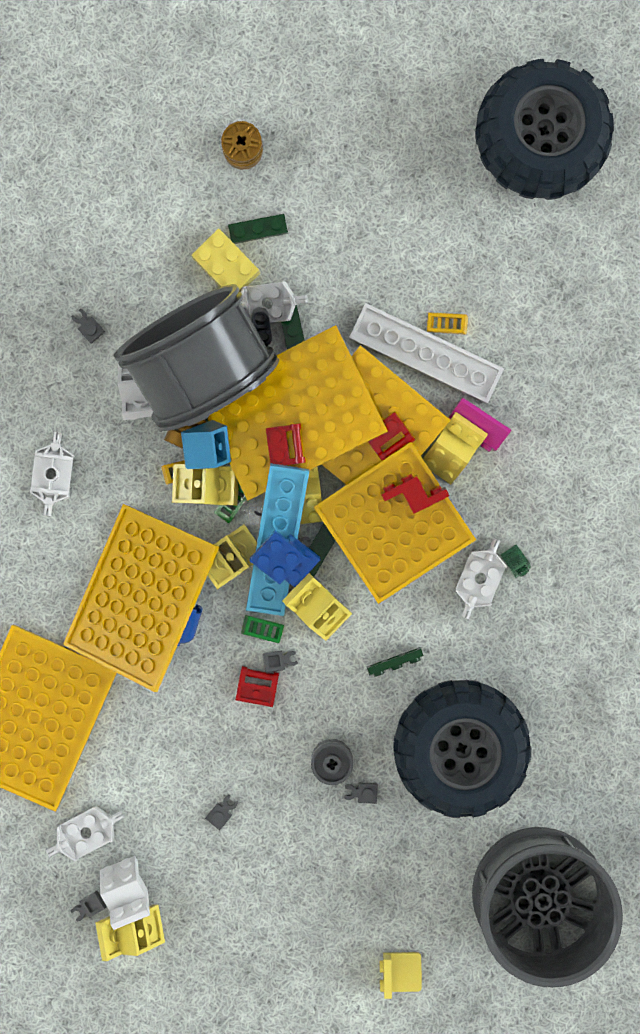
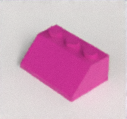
M464 398L457 403L448 417L451 419L457 412L486 432L488 435L480 446L488 452L491 450L496 451L512 431Z

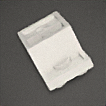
M118 364L117 384L122 400L123 420L151 417L153 411L128 369H122Z
M135 856L123 859L116 864L99 870L100 895L110 911V925L113 930L150 915L148 889L139 875L138 861Z

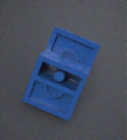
M274 530L250 557L249 561L278 584L286 580L293 587H296L320 561V557L290 534L285 538Z

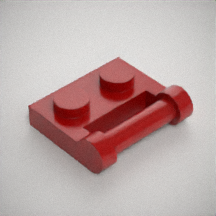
M393 412L383 420L388 432L368 441L381 461L408 443L415 441L414 436L396 412ZM400 432L404 434L403 438L387 450H382L381 446Z
M301 423L266 428L270 463L285 466L306 463L305 457H303L300 437ZM288 431H292L295 458L290 459Z
M242 666L235 700L273 707L279 673H266ZM247 676L272 681L271 686L245 682V678Z

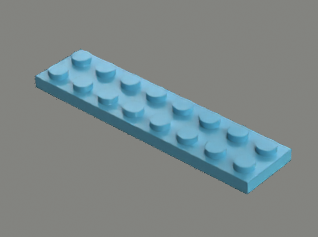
M270 463L256 551L274 530L285 538L291 534L298 539L309 469ZM253 564L246 611L284 616L286 605L282 600L288 595L290 583L284 580L281 584H278Z

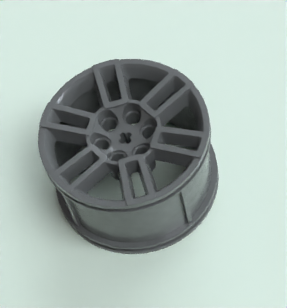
M236 284L217 288L181 305L139 331L115 352L114 358L116 361H119L120 368L128 369L153 411L151 418L160 432L178 429L186 425L190 426L208 418L210 414L222 409L258 387L278 365L279 358L274 354L273 348L265 346L241 303L243 295L239 292Z
M547 827L520 829L504 836L492 845L476 869L472 884L474 912L490 952L508 973L521 981L535 986L564 987L587 979L609 960L618 944L622 930L623 911L621 899L609 874L579 840L563 831ZM549 853L568 855L555 869L549 867ZM538 855L539 865L533 866L532 856ZM521 861L523 862L524 869L518 874L510 871L513 866ZM580 861L585 863L583 867L568 878L564 877ZM589 876H593L597 889V902L593 904L573 897L570 891ZM501 878L512 882L511 887L499 884ZM546 879H554L552 884L545 885ZM528 881H534V885L531 888L525 887ZM493 893L510 899V904L489 918V908ZM560 893H565L561 900H557V896ZM543 896H544V897H545V901L541 900V902H539L538 899H539V898L542 899ZM521 899H527L525 905H518ZM571 907L592 913L593 919L589 921L569 912ZM557 911L555 916L549 917L551 912ZM533 914H539L538 918L530 919ZM512 915L517 917L500 932L497 933L495 931V927ZM563 921L585 930V933L577 941L566 948L561 947L558 926ZM526 925L532 927L533 953L519 950L507 942L508 939ZM544 928L549 930L552 952L550 953L544 952L542 934Z

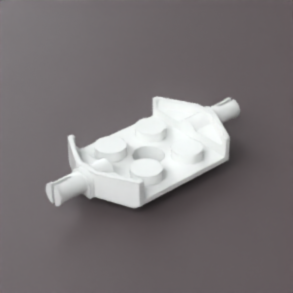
M286 282L245 286L241 289L243 295L241 303L251 321L252 312L258 307H263L268 311L270 323L291 320L295 305L308 302V299L300 300L307 298V295H294ZM266 298H270L273 302L270 309L264 305ZM258 314L255 317L257 321H264L266 318L263 314Z
M54 432L51 445L35 450L30 493L45 504L43 514L45 516H52V506L54 503L70 497L69 489L75 455L61 446L62 433ZM50 468L56 471L54 479H49L46 475Z
M493 538L489 549L472 551L469 554L455 592L465 602V609L461 615L464 618L469 619L474 607L492 605L491 602L504 570L507 568L506 564L496 554L500 540ZM478 573L485 575V581L482 584H478L475 581V576Z
M95 806L60 824L57 827V843L55 846L46 849V853L51 857L61 852L75 862L80 857L109 842L111 843L114 840L115 822L125 818L121 810L113 815H109ZM82 828H89L92 832L91 836L84 837L81 833Z

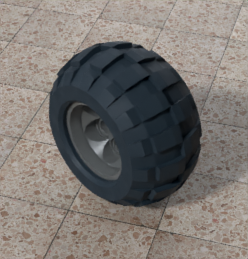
M544 59L528 61L525 65L513 67L505 72L489 88L479 108L475 139L481 155L480 159L486 170L490 171L496 178L497 183L506 190L509 188L519 193L521 197L553 200L572 192L575 193L594 178L610 153L612 134L614 132L613 113H610L608 107L609 99L604 89H598L592 82L594 77L584 69L580 72L570 67L571 62L557 59L553 63L544 62ZM538 109H546L547 114L542 115ZM556 117H562L565 123H558ZM522 119H529L531 125H524ZM542 129L545 130L544 136L540 135ZM557 136H563L566 142L560 143L557 140ZM523 139H531L532 144L528 145ZM541 147H547L550 153L542 152Z
M474 680L444 681L418 694L402 713L393 742L396 768L408 792L427 809L451 818L479 817L486 815L488 811L498 806L499 808L510 800V797L517 788L519 789L527 776L528 764L531 762L532 747L530 746L529 730L520 711L502 692ZM454 725L460 727V731L457 734L450 733V729ZM472 729L479 730V735L475 738L469 735ZM442 740L448 742L445 749L438 748V743ZM459 743L466 745L463 747V751L456 749L459 747ZM480 747L486 748V752L482 756L476 755V751ZM447 759L454 760V765L450 768L444 766ZM467 762H472L474 765L470 771L464 770V765Z

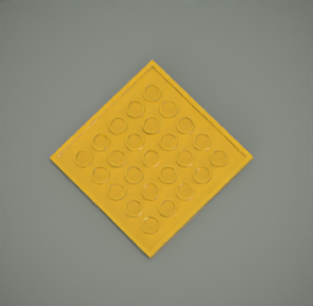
M360 345L352 355V358L382 420L396 412L414 436L415 441L412 444L421 456L451 420ZM400 432L381 446L382 450H387L403 438L404 434ZM366 442L322 465L347 485L380 463L381 460L371 445Z
M412 442L314 506V509L378 604L476 541V538L448 497L413 514L403 493L387 501L383 500L381 493L384 491L383 487L393 482L397 485L402 482L401 478L411 473L413 476H418L427 495L431 494V489L440 485Z

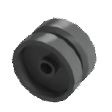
M327 739L320 742L314 748L311 755V769L314 776L326 785L343 783L353 770V756L350 748L344 742L337 739ZM329 759H334L335 763L330 764Z

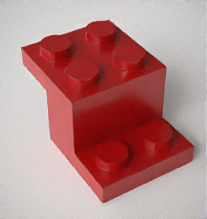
M412 473L401 478L402 482L397 485L393 482L383 487L384 491L381 493L384 501L403 493L413 514L450 496L446 487L441 488L440 485L431 489V494L427 495L418 476H413Z

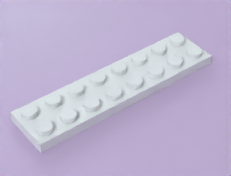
M365 303L349 339L486 404L489 402L504 368L367 303Z

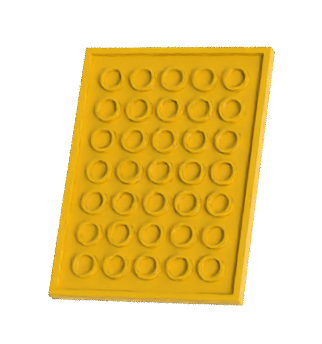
M336 325L278 354V365L266 377L263 383L251 392H247L237 400L209 415V421L214 420L227 426L231 458L229 464L247 501L266 492L270 468L266 428L301 423L300 437L303 457H305L306 463L287 466L309 469V471L388 432ZM288 431L290 459L295 458L292 431Z
M123 504L63 645L153 692H158L219 547Z
M14 624L11 625L0 651V788L56 812L117 673L76 651Z

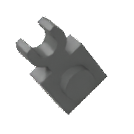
M80 308L79 311L82 313V318L76 319L74 315L71 317L74 322L81 324L78 330L92 344L105 330L93 317L87 319L86 312Z
M282 650L263 653L265 672L285 670V664L288 666L297 665V661L291 662L289 660V656L295 655L296 651H290L284 656Z
M359 783L358 788L351 784L345 785V789H351L352 794L344 795V799L352 800L354 797H358V803L377 804V783Z
M229 794L225 796L222 806L217 802L205 817L218 830H221L231 818L232 814L229 810L235 809L238 801H235L232 805L227 803V800L230 798Z
M96 890L79 901L81 905H76L72 908L71 913L74 911L80 912V916L76 919L78 922L86 914L90 918L104 910L107 906Z

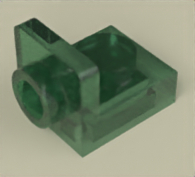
M517 544L501 554V558L512 571L515 578L522 577L529 572L531 568L530 563Z

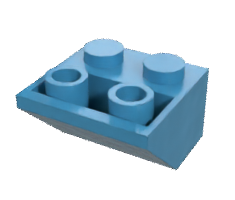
M211 420L181 432L185 467L187 469L217 468L231 462L226 425Z

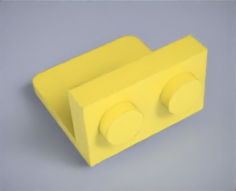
M419 952L383 953V960H379L380 973H383V980H380V992H384V999H392V992L421 991V954Z

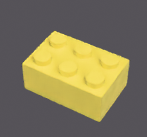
M219 228L191 255L193 260L219 287L236 284L239 292H241L242 287L248 286L260 274L259 269Z

